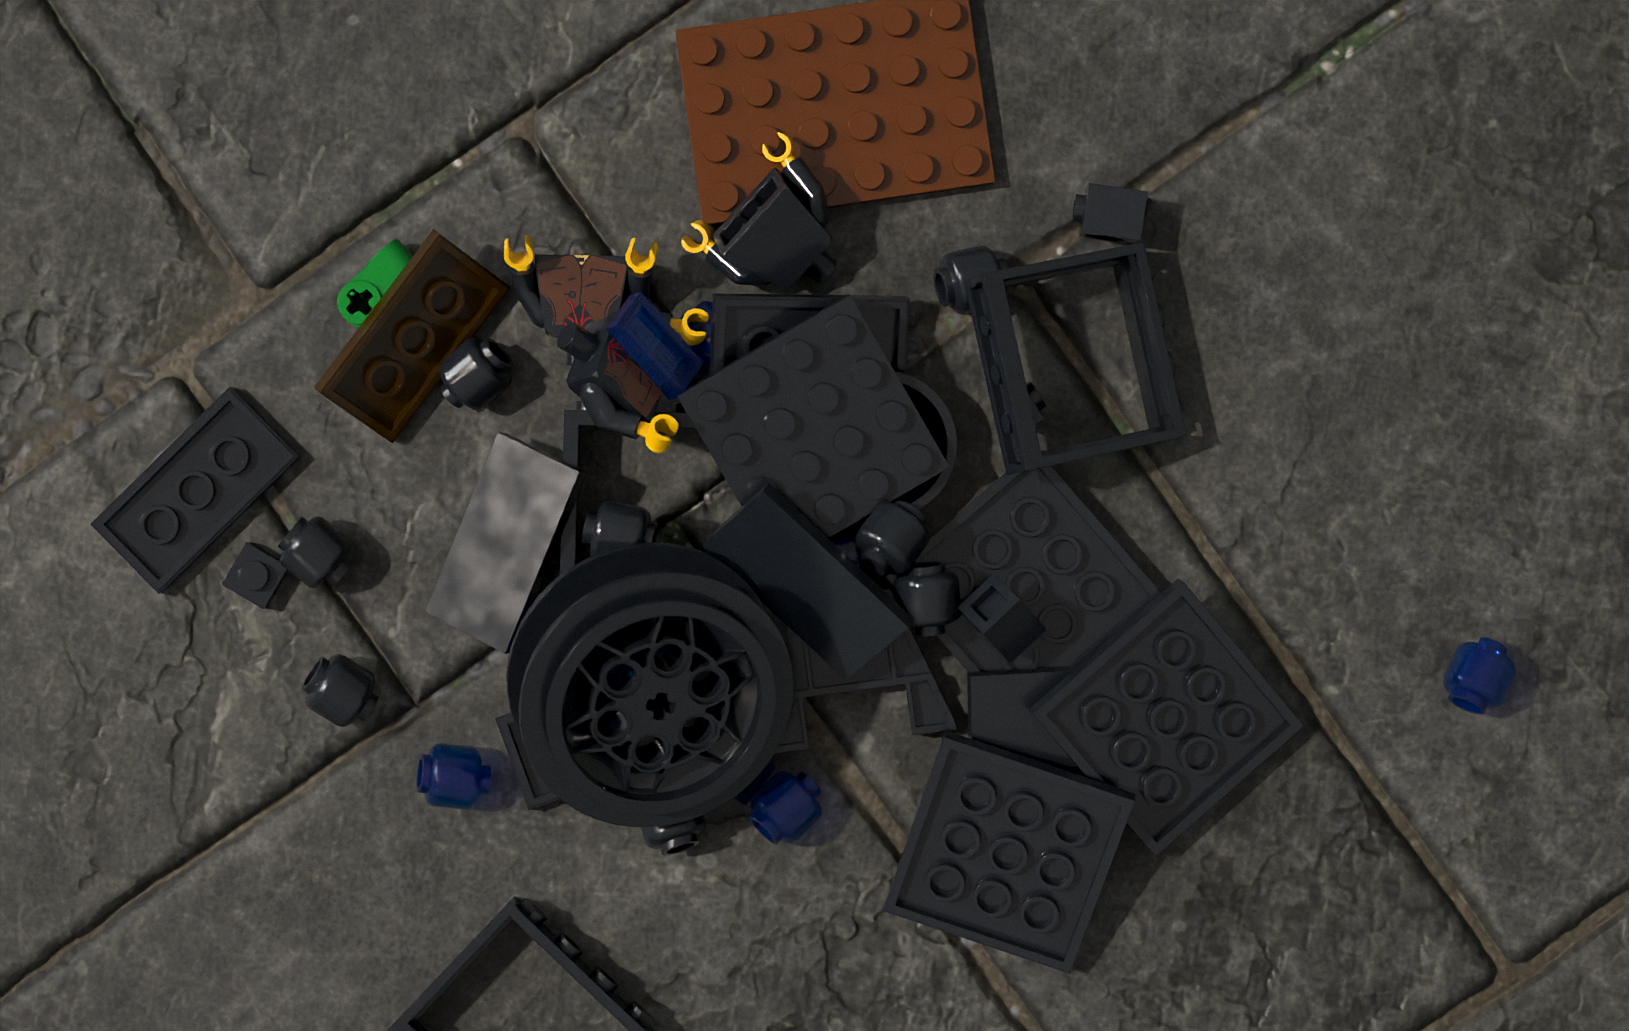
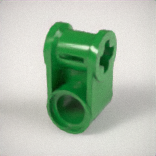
M395 239L383 247L368 262L366 267L339 292L337 299L338 310L342 317L352 326L359 328L369 314L364 315L362 312L357 311L352 315L351 312L354 311L355 305L351 300L358 294L364 299L372 295L373 297L368 303L373 310L413 257V254L399 239Z

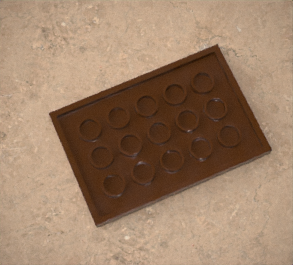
M877 0L675 30L700 208L704 224H723L774 167L782 173L784 168L782 164L768 160L763 153V144H766L776 157H780L785 153L786 143L779 137L778 132L787 134L792 138L794 142L793 156L795 158H802L822 184L829 208L995 184L969 0Z

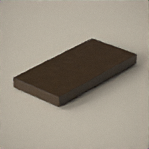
M433 229L314 388L390 443H393L441 380L439 368L442 362L466 339L472 338L509 290L510 286Z

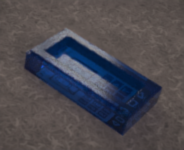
M641 292L628 297L606 328V331L669 400L676 399L677 395L686 390L704 363Z

